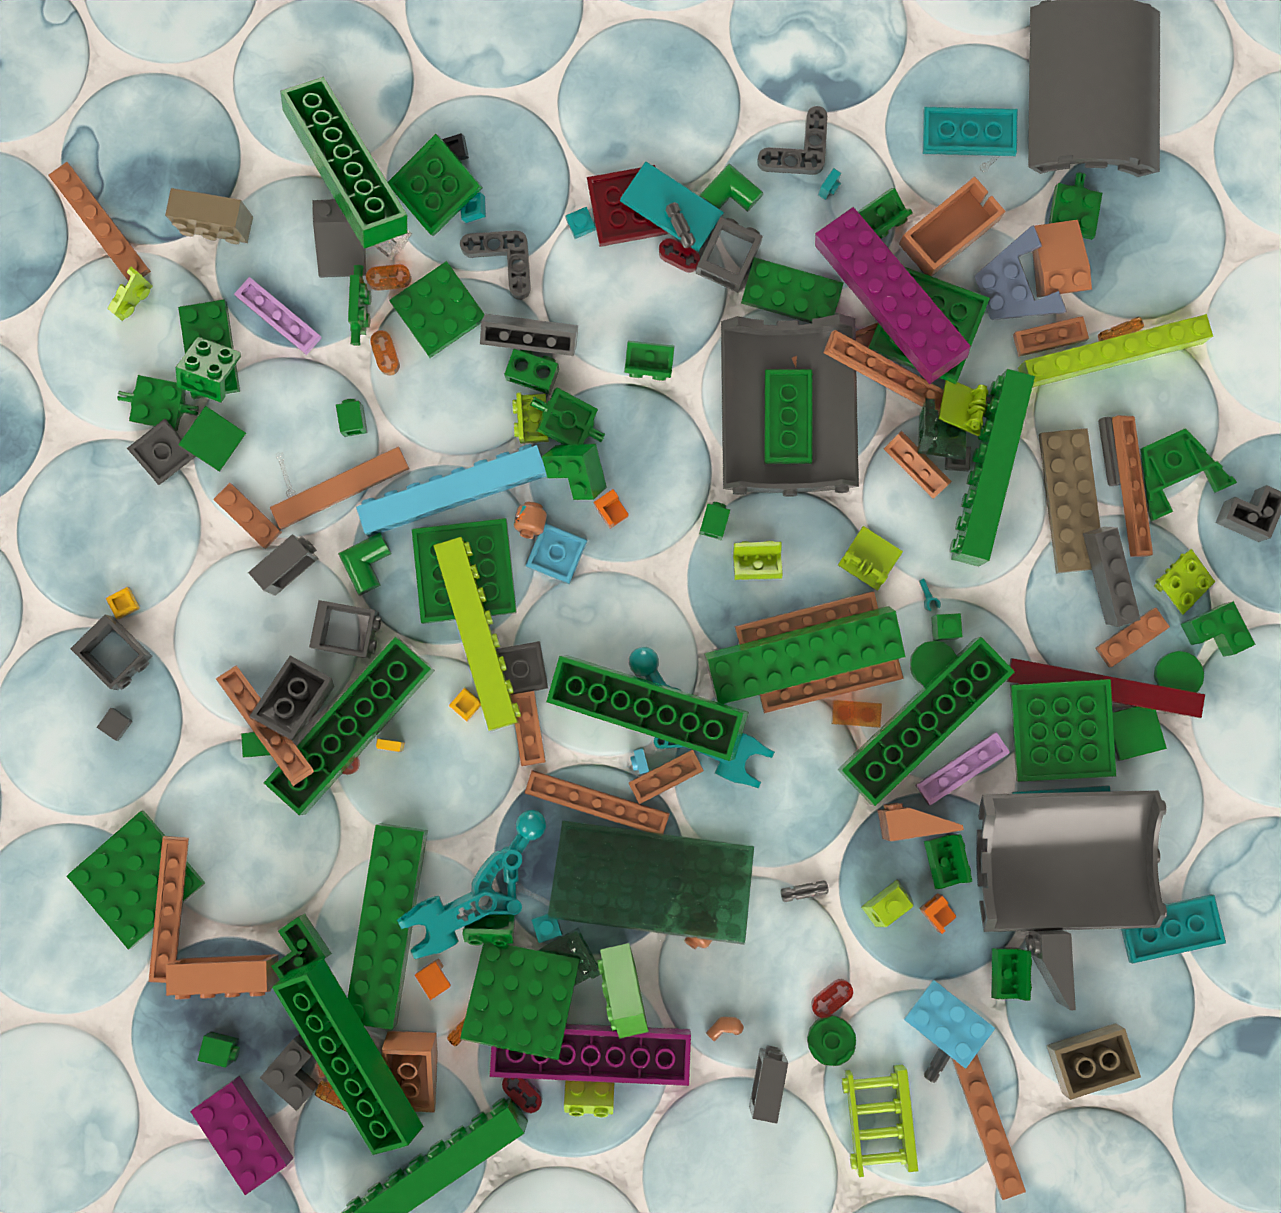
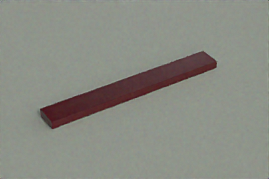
M1010 659L1009 666L1015 672L1007 679L1006 682L1030 684L1110 679L1112 702L1202 718L1205 694L1020 659Z

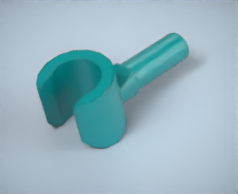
M925 579L919 580L926 598L924 601L925 609L931 611L929 603L932 600L935 602L936 607L940 608L941 602L937 598H933Z

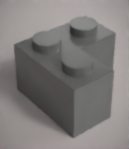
M1266 485L1254 491L1250 503L1237 497L1229 499L1223 503L1215 523L1257 542L1270 539L1281 515V491Z
M300 1034L292 1039L260 1077L262 1081L296 1111L319 1086L316 1081L302 1070V1067L313 1055Z

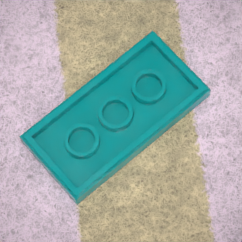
M924 107L922 154L1016 156L1018 109Z
M646 161L620 199V202L681 240V237H678L670 221L672 220L671 217H668L666 212V206L674 202L678 203L681 209L680 213H683L690 228V233L693 234L696 240L691 248L699 252L717 225L719 218L724 214L723 211Z
M1212 894L1165 904L1167 916L1163 919L1160 928L1121 929L1128 960L1131 964L1226 943L1215 895Z

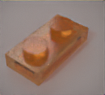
M833 700L831 724L880 728L882 704Z

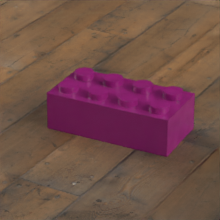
M240 1075L190 1111L244 1195H247L285 1168L293 1159L290 1151Z

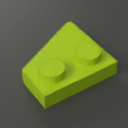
M130 267L127 271L131 276L127 285L120 284L115 297L107 308L121 321L132 315L135 306L149 295L150 289L153 287L133 267Z

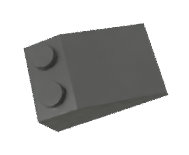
M312 200L313 229L319 277H350V275H354V265L364 266L363 276H366V251L336 200Z
M289 656L251 713L250 718L293 741L322 707L333 690L332 678Z
M1063 930L1029 931V935H1026L1025 939L1026 948L1031 951V957L1056 1002L1069 1010H1076L1071 933Z

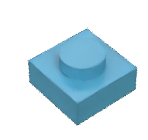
M643 748L635 750V756L630 757L634 771L639 770L640 774L649 772Z

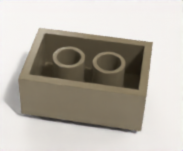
M175 188L170 190L165 216L182 235L193 237L194 234L202 235L203 238L216 241L217 238L225 239L226 242L231 244L248 243L253 216L239 199Z
M1116 1023L1046 1045L1061 1092L1070 1100L1141 1078L1126 1030Z

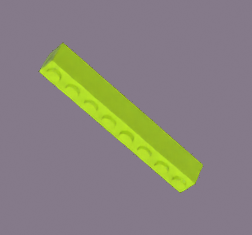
M1207 314L1025 360L1018 367V371L1035 376L1032 387L1034 388L1201 345L1212 338L1213 333Z
M459 537L436 544L434 549L488 730L494 731L519 723L517 717H521L518 703H513L510 695L514 693L511 680H506L504 671L507 670L506 662L503 656L499 657L497 648L500 647L499 639L496 633L492 634L490 625L494 624L490 611H485L483 602L487 601L483 587L478 588L476 579L480 578L476 564L471 565L469 556L473 555L470 543H465L464 539Z

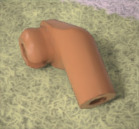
M721 1017L706 1034L713 1041H716L723 1032L733 1033L734 1035L741 1034L744 1026L736 1017Z

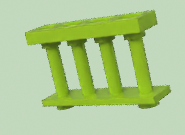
M903 1064L893 1065L894 1073H890V1076L853 1079L851 1071L845 1070V1078H842L843 1093H847L854 1152L850 1154L851 1169H855L859 1177H864L863 1166L900 1162L901 1165L904 1164L908 1172H918L908 1072ZM892 1086L893 1089L896 1088L897 1098H893V1101L856 1105L855 1090ZM894 1111L895 1114H899V1123L894 1127L859 1130L857 1115ZM898 1137L902 1141V1149H899V1152L861 1154L860 1140Z

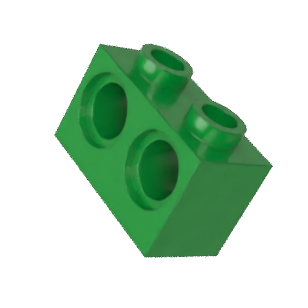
M513 349L504 373L506 381L551 395L559 372V365L556 363V360L545 355L542 358L535 356L532 351ZM519 362H526L528 364L527 368L522 371L517 370L516 365ZM542 369H547L550 371V374L546 378H540L538 372Z

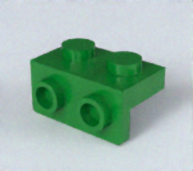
M895 188L889 189L858 211L880 239L889 234L888 230L892 227H898L907 222V217L913 214L911 209L905 208Z
M628 341L624 373H629V377L643 378V375L652 376V379L659 381L671 378L675 346Z
M961 834L944 835L924 841L935 889L972 882L971 868L968 864L965 843Z
M489 914L466 925L462 932L464 942L475 946L482 945V943H492L496 946L513 944L515 915Z
M992 948L991 998L1031 1000V951L1020 948Z

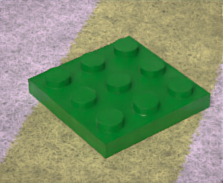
M437 134L388 181L394 193L432 236H435L483 188Z
M447 261L389 300L429 358L481 324L485 315Z

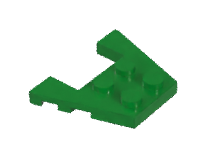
M1186 428L1140 449L1149 519L1151 522L1173 512L1163 491L1164 488L1204 471L1214 493L1237 483L1233 476H1229L1222 469L1223 466L1218 461H1214L1207 454V450Z

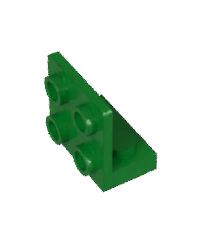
M200 337L196 338L175 367L177 387L222 403L226 397L225 379L241 358V352Z

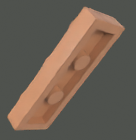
M1083 316L1017 331L1013 334L1019 357L1084 342L1089 339Z
M902 431L884 448L932 499L952 482Z
M231 483L213 499L264 549L282 533Z
M1157 608L1151 609L1140 617L1141 620L1129 624L1095 648L1109 668L1170 627Z
M535 691L512 694L513 703H518L521 717H517L519 723L515 724L521 766L545 763Z
M692 749L628 783L638 803L641 804L704 770Z

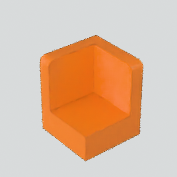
M614 489L593 502L594 507L610 529L629 516Z
M936 894L919 909L934 928L943 934L945 932L944 927L952 922L956 915L948 906L949 903L942 895Z
M439 958L415 974L430 1000L451 986L441 970L444 966Z

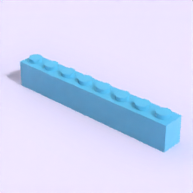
M532 444L524 445L518 449V452L512 454L509 452L501 453L496 456L497 459L489 462L486 459L474 463V467L465 469V467L454 469L451 471L452 474L445 477L442 475L429 478L427 483L421 485L419 482L406 486V490L400 492L397 490L389 491L384 494L383 498L377 500L375 498L363 500L361 502L362 505L356 506L364 533L370 537L380 532L382 533L546 477L545 467L537 445L533 447Z

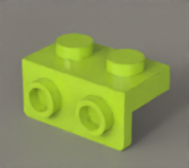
M519 392L516 393L517 399L512 400L513 414L518 415V423H514V435L519 437L521 444L549 442V437L536 431L541 421L542 411L530 406L534 396L546 402V394L522 395Z
M743 541L734 543V580L782 579V543L774 541Z
M565 1080V1113L575 1117L593 1114L595 1117L600 1118L613 1114L614 1082Z

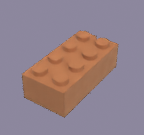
M975 176L902 236L899 245L924 274L929 276L936 274L998 223L1006 212L993 196L989 197L982 207L981 203L987 196L988 191Z
M278 954L178 959L166 965V996L175 995V999L191 998V995L200 994V998H213L215 994L225 993V997H238L240 993L250 992V996H263L265 992L271 991L272 987L279 981V977L271 967L278 961Z

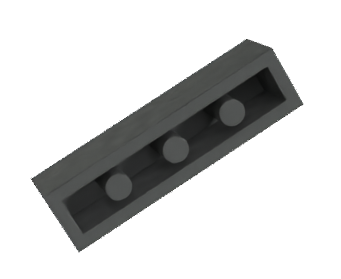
M485 314L481 321L480 344L574 356L577 345L578 325Z
M1101 527L1083 533L1105 624L1120 627L1141 620L1118 527Z

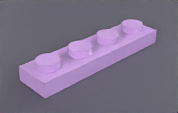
M250 277L235 292L234 295L305 355L321 340L322 337Z
M994 732L915 786L927 804L932 805L1010 752L997 732Z

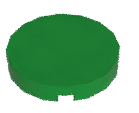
M924 642L916 647L911 654V674L918 683L925 686L957 655L944 642Z
M1176 651L1168 653L1159 659L1155 666L1154 679L1158 686L1197 693L1204 681V671L1202 664L1195 656L1188 652Z
M834 1015L823 1016L816 1020L809 1029L807 1035L808 1048L812 1056L821 1064L840 1066L847 1062L854 1054L856 1034L851 1025L843 1018Z

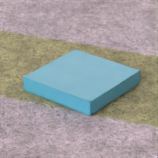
M545 523L544 532L538 535L526 567L570 584L588 540Z

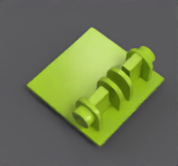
M946 380L938 419L976 436H980L981 426H983V414H985L987 405L986 397L989 394L987 386L981 384L976 389H972L959 382L954 384Z
M863 526L838 566L878 591L888 578V574L903 551Z
M1192 549L1185 554L1182 553L1180 558L1170 565L1171 569L1167 568L1165 570L1166 574L1155 580L1156 584L1154 585L1158 591H1165L1182 615L1215 583V580Z

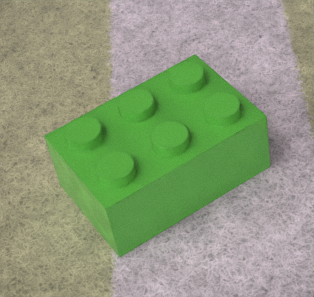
M630 944L601 949L602 959L597 961L600 975H602V989L607 1002L606 1011L612 1031L617 1030L619 1038L649 1032Z

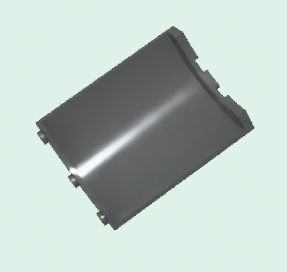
M1044 0L1039 5L1030 7L1029 168L1042 174L1070 169V164L1085 163V168H1106L1108 164L1118 166V171H1123L1136 177L1160 172V11L1150 4L1136 0Z
M836 314L812 319V324L799 325L798 320L777 321L776 325H764V320L740 316L721 321L723 489L733 490L735 495H744L747 492L783 493L785 497L797 496L798 492L835 490L836 493H847L849 488L859 487L856 370L823 353L831 332L834 330L856 341L855 318ZM797 356L796 367L792 361V358ZM765 369H812V464H764Z
M1159 790L982 795L978 818L983 821L982 830H977L976 868L978 887L982 886L983 901H979L983 931L1160 928L1163 919L1167 916V908L1162 903L1158 876V863L1160 862V851L1158 849L1159 832L1163 815L1166 814V803L1161 799Z

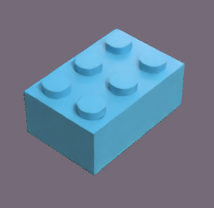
M932 980L904 1018L906 1022L965 1069L996 1029L935 980Z

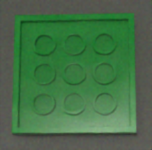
M905 267L963 338L972 346L990 298ZM878 323L869 349L887 359L916 369ZM966 359L939 378L956 384Z
M506 518L411 529L422 624L456 620L434 545L462 537L465 543H470L473 553L472 556H469L471 565L476 564L480 576L479 579H476L478 588L483 587L487 600L483 602L485 611L489 610L491 616L517 613Z
M1110 679L1010 685L1017 782L1116 777Z
M140 811L66 876L128 950L133 948L154 929L162 840L165 835L145 811ZM188 862L186 865L183 903L205 884Z
M483 943L460 1039L559 1060L580 959L512 945L496 946L492 943Z

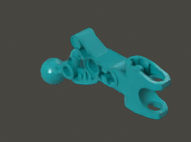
M640 647L631 653L629 667L635 675L645 677L648 681L680 690L667 685L657 670L659 658L653 649ZM743 733L734 760L727 761L705 753L702 754L719 761L715 774L734 783L745 784L759 789L761 781L746 772V760L754 754L772 758L775 752L758 742L754 737ZM656 737L654 738V745L659 749L684 747Z
M527 810L518 816L516 822L518 833L509 847L492 853L484 862L471 883L470 893L446 905H443L440 896L428 898L416 904L411 910L397 919L401 929L414 925L426 927L425 938L410 950L414 959L441 953L453 947L459 942L455 933L456 930L486 915H516L521 912L522 904L516 899V882L519 881L518 868L522 864L521 854L529 841L540 838L545 832L546 821L539 811ZM502 868L504 882L507 883V895L495 892L492 889L493 880ZM488 896V903L485 906H479L480 898ZM460 908H464V909H465V910H463V914H464L463 916H459V914H460L459 909H460Z

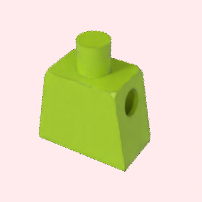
M897 879L862 905L861 908L875 927H887L909 911L914 904L910 895Z

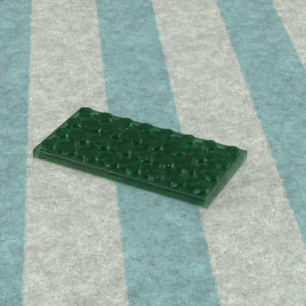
M562 820L548 918L744 945L754 846Z

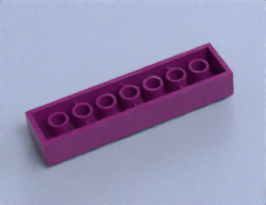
M854 207L815 233V247L929 385L968 358L971 347Z
M566 1024L559 1060L491 1046L490 1077L689 1086L690 1029L648 1027L649 1032L619 1038L617 1030L612 1031L611 1026Z

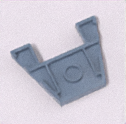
M1034 225L1029 227L974 276L981 295L990 298L986 309L991 320L1067 312L1059 291L1036 301L1019 257L1042 247Z

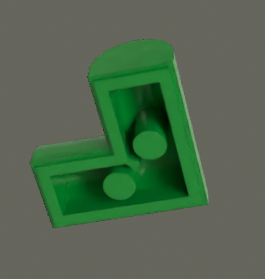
M729 163L699 196L718 209L731 197L748 212L763 196V192Z
M381 532L338 553L359 596L381 586L371 564L392 554Z

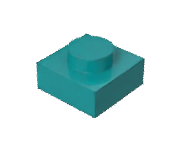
M835 168L832 169L822 184L818 196L826 200L830 193L834 195L841 185V182H839L841 172Z
M481 192L477 193L461 209V220L465 223L486 217L485 196Z
M587 207L565 215L574 239L596 230Z
M555 911L531 919L539 943L562 935Z

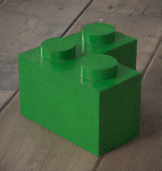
M596 444L555 445L542 456L547 478H568L573 500H594L607 488Z
M1234 601L1221 604L1180 624L1191 645L1200 644L1214 638L1223 657L1235 655L1256 645Z
M306 914L298 916L278 930L291 952L271 967L279 979H281L291 970L323 958L325 959L332 954Z

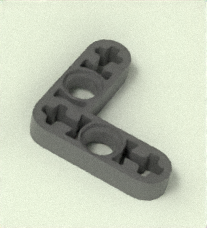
M814 106L809 109L805 120L804 150L764 148L758 155V167L762 171L806 175L820 173L824 167L828 117L826 110L820 106ZM814 114H818L820 118L818 128H814ZM816 135L821 138L822 142L814 146L809 142V138ZM766 155L770 156V164H766L764 160ZM778 156H782L780 165H777ZM788 156H793L797 159V164L795 166H788L784 159ZM802 157H805L804 166L800 167ZM812 158L816 159V167H812V163H810Z
M523 232L470 233L461 238L460 247L462 253L467 257L507 255L511 295L519 300L529 296L531 291L527 238ZM503 238H507V249H505ZM515 238H519L520 242H523L519 244V247H515L513 244ZM491 239H498L501 243L499 248L492 250L487 246L488 242ZM480 240H483L485 250H481ZM469 241H473L474 245H477L473 246V250H468L467 245H469ZM515 260H522L525 263V267L520 271H516L512 268V264ZM517 277H521L522 285L526 287L522 289L521 293L514 289L518 286Z

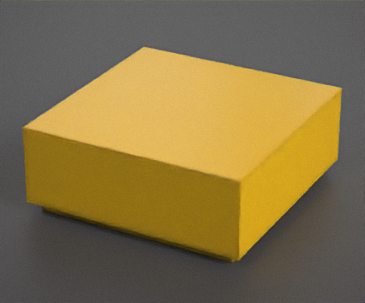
M129 587L106 598L115 618L118 620L140 609Z
M463 688L450 703L449 707L468 722L481 707V703L470 691Z
M377 739V749L397 752L404 751L405 742Z

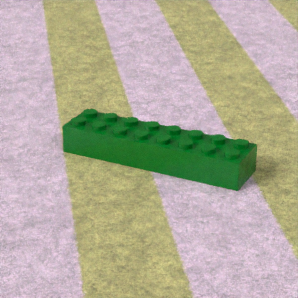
M321 77L280 90L284 114L363 248L365 249L408 233L405 210L325 78Z
M1006 369L1002 375H998L996 381L991 383L989 395H992L990 404L987 403L985 414H983V417H986L985 426H981L980 436H978V439L981 440L979 449L976 448L973 454L972 462H975L974 470L969 472L966 484L970 486L968 494L965 493L962 498L961 507H964L962 516H959L956 522L955 530H958L957 538L951 542L950 552L953 553L951 560L978 567L990 561L1035 379L1033 375Z
M890 606L704 653L716 701L721 704L906 657L896 611Z
M394 637L296 746L314 772L293 786L278 766L264 781V784L299 816L306 815L435 670L401 639Z
M982 637L974 638L837 770L870 805L876 806L1015 671Z
M568 655L559 656L546 701L556 706L727 761H732L736 758L749 713Z
M383 823L375 825L348 991V1000L364 1026L393 1030L398 1023L413 926L401 929L397 919L411 910L417 903L428 830Z
M323 958L289 971L272 988L372 1155L408 1146L424 1126L325 959Z
M503 1097L492 1105L493 1109L485 1114L482 1111L471 1119L472 1123L464 1128L462 1125L455 1129L447 1141L444 1142L441 1139L430 1147L431 1151L425 1156L420 1153L409 1161L410 1165L404 1170L400 1167L393 1171L385 1183L377 1182L367 1190L368 1193L363 1198L357 1196L346 1204L347 1208L341 1213H409L525 1133L528 1120L511 1098L506 1100Z

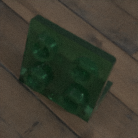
M926 398L919 415L918 453L964 460L966 457V431L938 419L935 399Z
M579 928L570 931L537 950L580 959L575 986L590 977L594 979L600 975L598 963Z

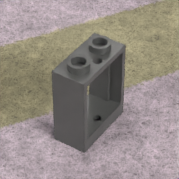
M720 217L697 265L696 274L738 293L761 245L763 236L754 228H744L738 225V222L734 219ZM722 230L752 243V247L738 275L708 262Z
M292 534L248 573L263 591L276 596L319 559L314 554L317 550L304 537L298 538Z
M318 600L309 647L370 659L371 654H375L377 640H374L375 632L380 629L382 618L379 617V612L376 610ZM332 610L369 616L363 651L325 644Z
M106 614L70 648L109 689L113 690L126 688L132 681L131 677L136 672L143 671L149 665L148 660L152 657L113 616ZM113 629L139 654L116 679L90 653Z
M766 1046V1049H759L749 1103L752 1119L776 1124L778 1123L788 1068L786 1056L778 1047Z

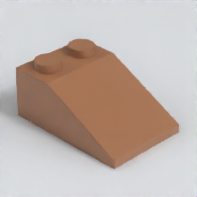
M1078 220L1036 225L1035 228L1042 247L1033 251L1037 297L1048 296L1057 291L1060 294L1092 290L1090 264Z
M902 803L884 804V809L878 810L882 839L888 841L964 830L961 824L903 807Z
M388 1031L381 1049L383 1059L414 1111L435 1112L438 1057L437 1033Z

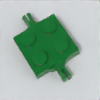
M1078 172L1076 173L1074 185L1058 183L1055 186L1049 224L1078 220L1082 237L1092 240L1096 236L1103 193L1085 188L1086 174Z
M354 265V275H350L348 322L351 326L350 344L353 346H360V335H366V329L370 328L371 323L370 314L367 313V306L371 305L372 296L371 291L367 289V284L363 280L364 266Z
M141 375L137 377L133 393L119 391L118 394L121 396H117L118 401L131 403L130 422L154 427L166 419L178 431L179 422L184 413L197 416L198 412L193 410L199 411V406L186 404V390L177 387V382Z
M558 387L554 389L547 403L535 396L533 397L530 406L542 411L541 421L536 431L563 445L584 444V441L589 436L599 442H602L605 433L593 428L594 418L598 411L597 408Z

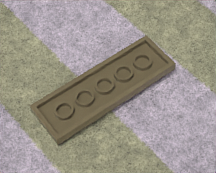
M1088 428L1040 433L1039 443L1056 574L1092 570L1083 533L1101 527Z

